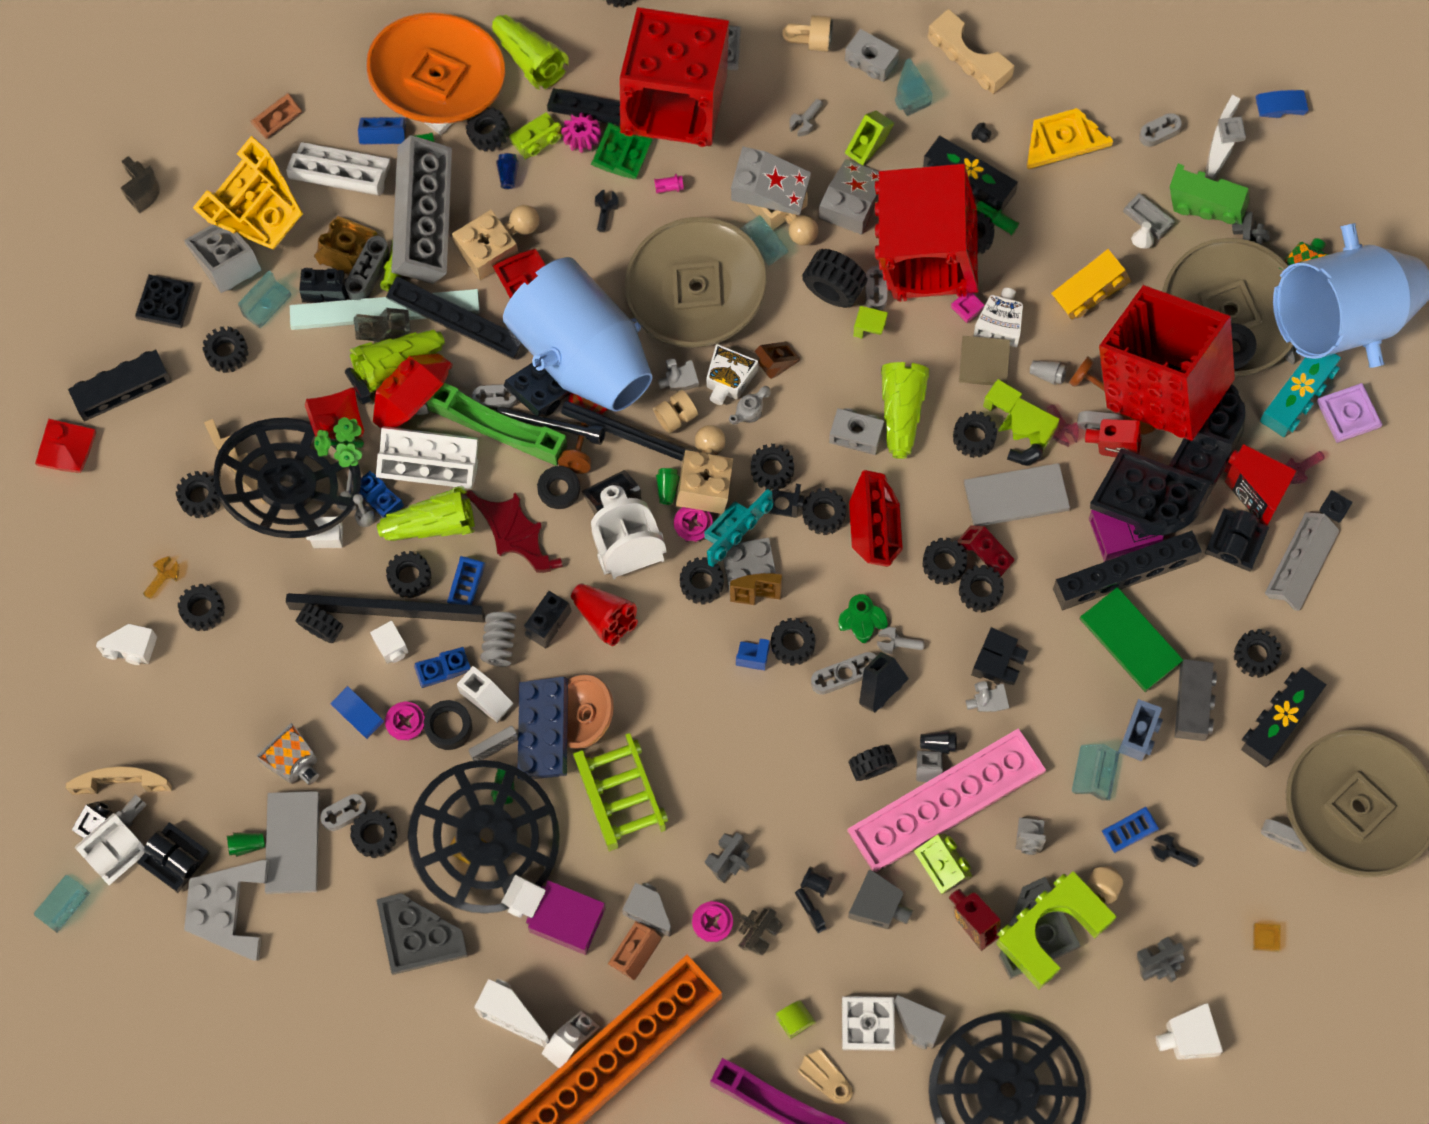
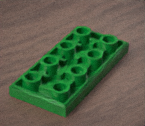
M1118 587L1079 618L1144 692H1147L1183 661L1179 654Z

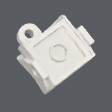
M612 485L606 487L600 495L603 508L591 520L592 535L598 551L597 557L604 575L611 572L614 580L623 574L660 561L664 562L663 554L667 553L663 534L659 531L647 503L640 499L627 498L624 489L620 486Z

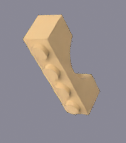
M947 9L929 25L928 38L935 47L941 48L951 61L957 62L967 75H972L983 89H988L992 94L996 93L1013 77L1014 65L999 52L978 54L971 51L962 40L965 23Z

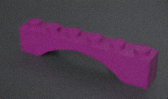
M724 1058L721 1059L710 1080V1086L782 1124H848L786 1095Z

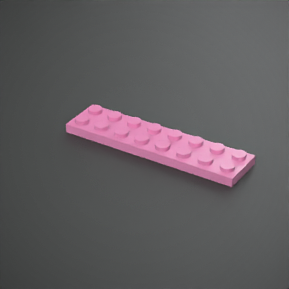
M1018 728L847 829V832L871 870L876 873L922 846L937 834L944 833L1042 775L1046 769Z

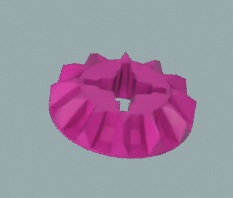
M682 507L674 517V528L678 536L685 539L686 542H698V540L705 538L704 532L713 524L710 512ZM695 516H697V524L700 526H695L690 531L689 524L686 522H692Z
M400 702L392 706L387 712L385 726L388 733L398 741H409L414 737H418L419 733L424 729L425 716L421 708L416 704ZM399 715L406 719L411 718L409 721L411 728L405 725L399 727L401 725Z
M710 901L703 903L695 910L692 917V926L696 935L706 942H719L730 933L733 926V917L730 910L724 904ZM705 915L712 919L721 915L717 921L720 930L713 926L705 930L708 924Z

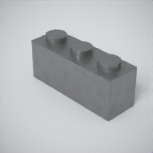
M1183 659L1179 671L1174 738L1205 741L1208 734H1212L1214 720L1210 719V710H1214L1215 695H1211L1212 686H1215L1217 681V672L1213 671L1214 663Z

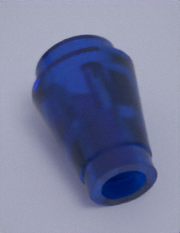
M512 153L499 154L498 160H496L502 189L515 188L519 161L517 156Z

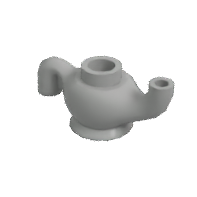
M763 386L758 393L742 397L736 407L735 415L729 417V422L735 425L743 421L748 423L757 421L762 413L763 397L768 398L771 395L770 387Z

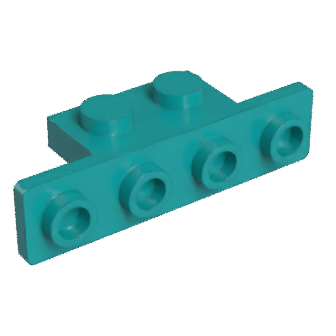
M766 489L748 509L734 501L704 532L705 539L713 543L707 550L708 565L714 567L718 561H722L726 557L727 552L734 545L736 546L740 543L745 533L749 529L752 530L764 514L770 512L773 507L771 490Z

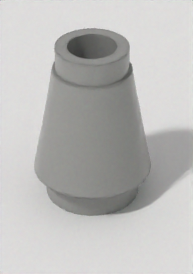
M1033 360L1030 367V374L1053 385L1057 383L1062 384L1067 371V366L1062 365V362Z

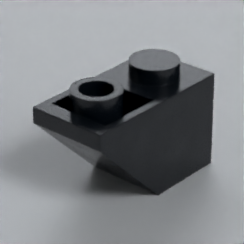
M880 652L864 668L859 704L862 707L876 713L909 679L895 658Z

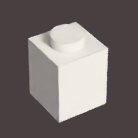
M319 517L314 522L318 526H322L336 517ZM341 522L332 529L318 535L306 537V539L310 540L313 549L343 548V523Z
M392 621L370 632L387 664L402 660L405 654L408 653L406 644Z
M515 875L502 903L509 907L507 912L519 918L523 914L532 918L546 890Z

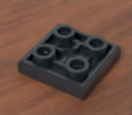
M148 274L135 314L136 319L182 329L195 289L194 283Z

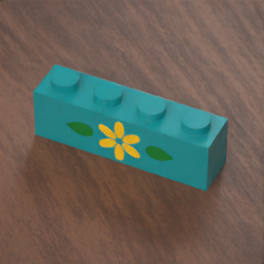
M1337 354L1317 359L1305 357L1265 410L1260 422L1283 438L1289 431L1293 433L1301 422L1298 419L1302 413L1307 415L1314 405L1312 399L1315 395L1320 397L1326 389L1327 385L1324 383L1327 379L1333 380L1339 372L1340 367L1337 365L1341 357Z

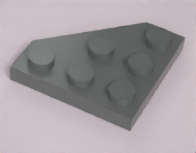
M1046 877L1022 887L1010 922L1011 927L1019 921L1016 917L1026 907L1031 910L1037 904L1035 899L1045 890L1048 893L1052 891ZM1050 912L1037 921L1035 926L1036 939L1040 947L1052 960L1080 947L1064 912ZM1001 950L999 958L1009 978L1013 979L1023 974Z
M402 893L376 899L392 975L468 957L461 929L441 919L438 915L410 900V898Z

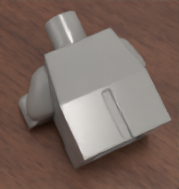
M673 358L666 360L668 372H666L665 378L658 380L660 389L670 386L671 391H684L699 387V381L692 360L685 362L686 365L682 367H677L676 361Z
M978 682L975 684V690L979 693L974 695L973 699L965 700L967 710L977 708L978 712H996L1009 708L1004 684L996 685L994 690H988L987 682Z

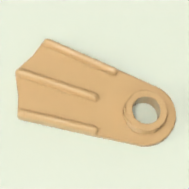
M819 1049L814 1053L804 1056L798 1073L837 1104L847 1103L852 1097V1087L823 1050ZM838 1087L845 1089L846 1093L844 1096L836 1094Z

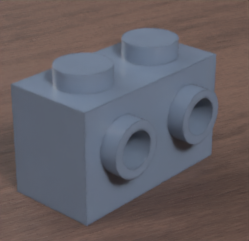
M1138 699L1118 753L1139 761L1143 760L1145 754L1150 756L1155 741L1151 740L1153 732H1159L1163 721L1162 718H1159L1162 710L1161 707Z

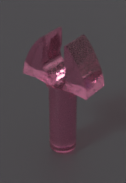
M1054 404L1049 405L1046 409L1047 412L1059 418L1058 432L1054 433L1053 438L1058 443L1069 447L1070 442L1064 435L1066 431V433L1073 436L1077 443L1079 435L1077 422L1072 425L1067 424Z
M1318 451L1301 463H1296L1293 458H1290L1286 466L1298 471L1290 484L1306 482L1308 477L1305 475V471L1325 458L1324 454Z

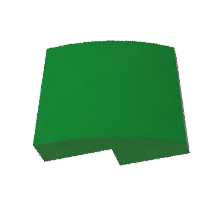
M608 123L590 165L622 177L636 179L653 139L637 135L626 136L620 133L619 127Z

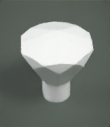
M1143 222L1141 229L1131 237L1132 243L1136 247L1146 249L1154 244V238L1150 231L1151 224L1149 222Z

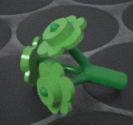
M344 417L338 421V425L333 428L337 441L330 440L328 431H318L314 445L320 457L328 455L330 446H337L334 458L339 460L340 466L348 467L349 465L356 466L358 464V460L362 457V452L357 448H362L364 442L362 439H355L362 432L356 419L349 420Z

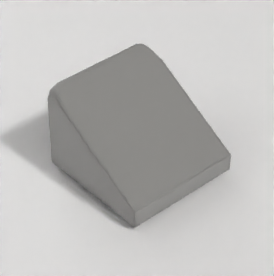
M917 751L916 780L918 782H928L942 774L941 752Z

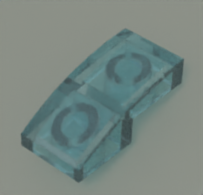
M760 215L740 228L756 244L768 266L789 252Z

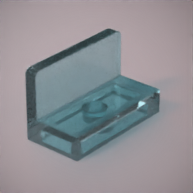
M268 271L240 300L238 306L242 315L261 329L291 297V293L275 280L274 274L271 271Z
M1105 744L1082 745L1079 751L1072 792L1075 794H1091L1102 801L1110 800L1119 752Z
M65 875L34 912V916L58 933L90 892L80 883Z

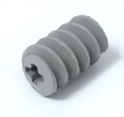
M494 612L485 616L487 624L484 626L486 633L483 635L484 643L482 644L484 652L480 656L481 660L485 663L499 667L511 665V662L505 660V658L512 657V652L507 651L506 648H512L514 645L507 641V639H512L515 636L513 633L508 632V630L515 629L516 627L515 624L509 622V620L517 618L515 614Z

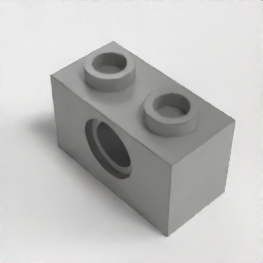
M862 29L857 32L845 49V61L851 67L859 68L866 72L869 77L882 82L885 81L898 63V49Z
M837 408L830 431L829 443L876 455L883 432L884 420H880L875 415L869 414L865 416L858 414L849 408ZM853 427H860L863 431L856 433L851 429Z

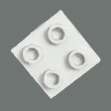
M114 813L75 846V849L108 885L113 883L145 853L141 842Z

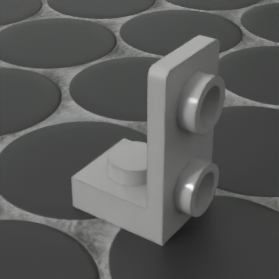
M1019 817L1015 849L1021 850V853L1027 855H1035L1036 852L1041 853L1046 841V836L1043 835L1045 821Z

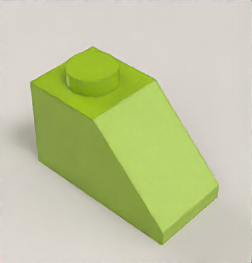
M877 110L865 114L845 154L864 166L885 142L894 122Z

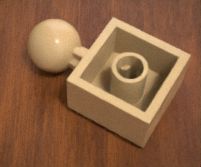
M806 192L805 199H804V202H803L802 210L807 207V201H808V193H807V192ZM747 204L770 232L787 221L789 224V236L798 245H809L818 236V225L810 216H800Z
M520 205L511 212L510 221L502 225L493 211L489 210L453 232L454 245L481 281L495 272L493 265L519 254L517 243L511 236L516 233L521 235L533 233L539 225V214L529 205Z
M706 425L699 429L695 436V445L699 452L685 450L681 465L676 506L720 514L725 511L729 495L733 458L717 456L723 450L726 443L725 435L719 427Z

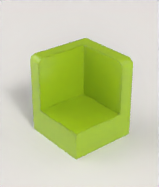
M860 306L854 325L853 336L863 338L864 331L881 335L887 323L888 312Z
M997 379L985 396L983 407L992 411L997 406L1003 411L1010 413L1017 400L1022 397V393Z

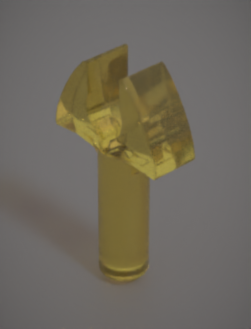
M170 556L164 557L153 564L158 574L144 591L143 595L146 598L151 599L165 580L173 579L175 582L177 581L179 576V564L177 561L170 570L165 571L166 566L171 562Z

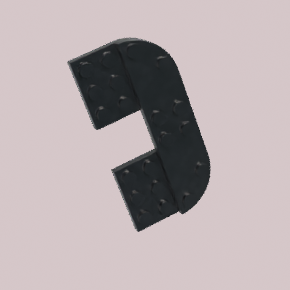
M1168 364L1169 368L1181 372L1180 367ZM1231 384L1193 441L1186 438L1182 440L1169 466L1121 448L1090 503V509L1134 525L1135 532L1147 535H1166L1190 525L1202 511L1243 434L1246 409L1245 403L1242 402L1239 396L1238 389Z

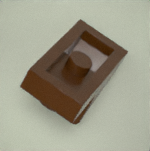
M787 341L760 345L754 351L760 358L758 360L759 366L770 379L775 378L801 359Z

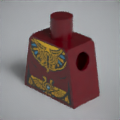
M957 889L950 895L949 899L955 905V919L981 951L1000 938L997 935L1001 931L1000 918L975 892L966 896L961 889Z

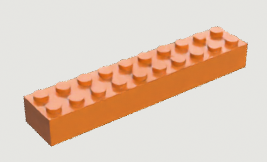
M688 955L684 956L498 1124L585 1123L722 999V992Z

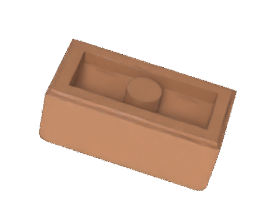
M287 93L250 122L267 139L299 115L302 110L290 94Z
M635 921L608 964L630 979L635 980L660 943L661 936L653 929Z

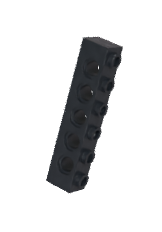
M1189 531L1055 580L1053 591L1063 611L1105 596L1117 587L1121 590L1196 563L1202 554V550L1193 531Z

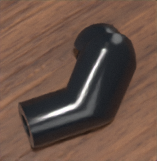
M1035 443L1023 452L1010 449L1007 460L1024 466H1030L1040 460L1043 455V448L1040 444Z

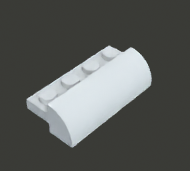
M301 142L297 153L292 154L286 171L289 179L380 196L385 189L384 181L391 164L388 158Z
M383 426L381 429L380 452L377 457L376 477L451 487L462 485L464 488L472 489L478 467L477 451L479 438Z

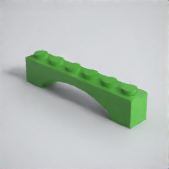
M444 383L427 401L429 411L555 466H558L560 454L568 447L566 435L545 426H533L502 415L476 402L460 392L458 388Z

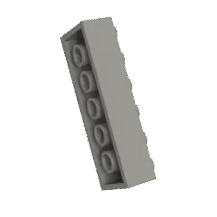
M412 135L398 145L391 272L434 284L447 274L452 148Z

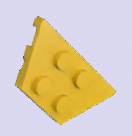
M1078 108L1036 119L1033 121L1027 169L1110 147L1113 144V140L1110 136L1106 137L1098 130V126L1093 121L1088 120L1085 114Z

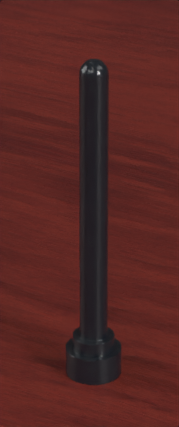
M503 407L496 409V412L517 421L585 436L593 444L601 445L605 439V426L594 424L593 426L584 427L546 417H536L533 414Z

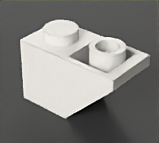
M127 624L97 641L96 647L103 657L111 660H116L119 657L126 659V662L133 665H140V662L149 664L157 636L152 629Z
M474 666L457 683L460 694L497 723L513 706V702L496 684Z
M580 1011L553 1034L542 1054L560 1068L593 1038L600 1029V1026Z

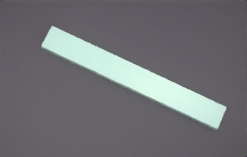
M478 289L433 293L474 314H480ZM386 297L290 305L291 330L426 319L388 300Z

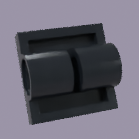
M533 363L505 380L504 387L536 417L540 414L544 416L551 415L559 407L561 401L571 393L563 389L545 368L539 371L536 369L538 366L534 367Z
M1224 508L1205 554L1251 572L1269 527L1259 523V519L1250 512L1243 510L1232 512Z
M169 822L162 832L158 831L151 836L144 847L145 853L137 863L168 887L179 893L210 852Z

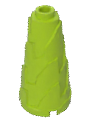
M498 15L494 18L492 22L493 32L500 39L501 45L509 52L520 69L525 73L524 76L531 85L540 90V86L548 89L562 78L566 72L562 67L564 63L568 66L569 59L561 48L551 41L548 42L535 31L532 32L521 22H516L508 15Z
M434 329L421 333L414 332L399 338H390L376 343L369 342L351 348L349 350L352 353L350 354V359L358 378L366 380V386L371 393L376 391L382 385V382L409 356L436 354L442 350V345L445 344L441 332H436Z
M893 362L884 364L881 367L887 447L889 448V453L896 459H906L907 455L911 454L912 446H914L917 424L920 423L922 401L925 400L930 372L928 367L921 364L912 363L911 367L905 366V362Z
M462 485L453 487L451 490L431 496L430 499L409 505L408 508L386 514V517L381 518L380 523H377L378 534L380 537H384L385 540L398 541L416 537L419 539L440 535L442 537L474 533L475 530L472 527H475L470 499L463 500L462 494H466L467 491Z

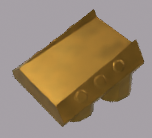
M337 216L330 222L328 232L321 234L318 238V249L314 257L319 265L324 264L337 270H344V273L349 276L367 241L371 237L377 236L378 233L375 230Z

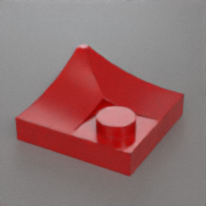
M532 249L507 258L493 265V268L511 299L524 282L528 285L538 276L535 272L544 267L545 263L538 251Z
M354 388L324 397L306 399L305 408L315 437L319 430L328 431L330 439H336V433L333 428L344 417L349 420H357L362 432L356 437H363L364 427L360 418Z
M48 418L35 461L36 466L81 473L91 451L96 430Z

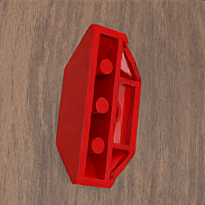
M439 353L409 356L400 363L399 367L376 390L373 423L380 429L383 426L395 428L410 420L443 386L453 364Z
M863 470L849 501L852 548L867 563L888 567L903 550L900 503L893 489L886 482L885 474Z

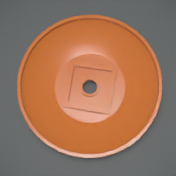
M420 13L394 21L375 37L367 55V76L375 94L395 112L416 121L443 124L469 119L488 108L498 97L502 89L505 77V64L502 53L494 39L476 24L450 14ZM437 72L441 76L433 77L430 74Z

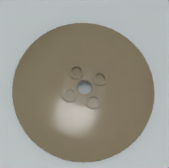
M710 217L683 218L656 229L641 242L633 253L625 276L627 302L640 326L653 337L665 343L689 348L717 344L740 332L758 312L766 290L765 265L756 244L736 226ZM696 282L703 284L702 289L698 291L691 289V285Z
M1239 238L1214 239L1199 244L1187 251L1170 270L1162 292L1226 314L1224 306L1231 305L1236 310V314L1231 316V324H1242L1253 332L1257 342L1256 352L1245 366L1234 369L1235 376L1251 375L1270 368L1280 361L1293 346L1291 342H1286L1281 335L1273 309L1274 289L1276 286H1279L1282 278L1280 276L1281 273L1289 266L1273 251L1249 240ZM1232 340L1233 352H1238L1240 345Z
M1339 731L1313 742L1294 763L1286 786V808L1289 820L1297 837L1306 849L1327 866L1339 872L1357 877L1387 876L1413 864L1428 848L1429 774L1416 756L1400 743L1370 731ZM1353 802H1361L1365 807V812H1357L1353 808Z

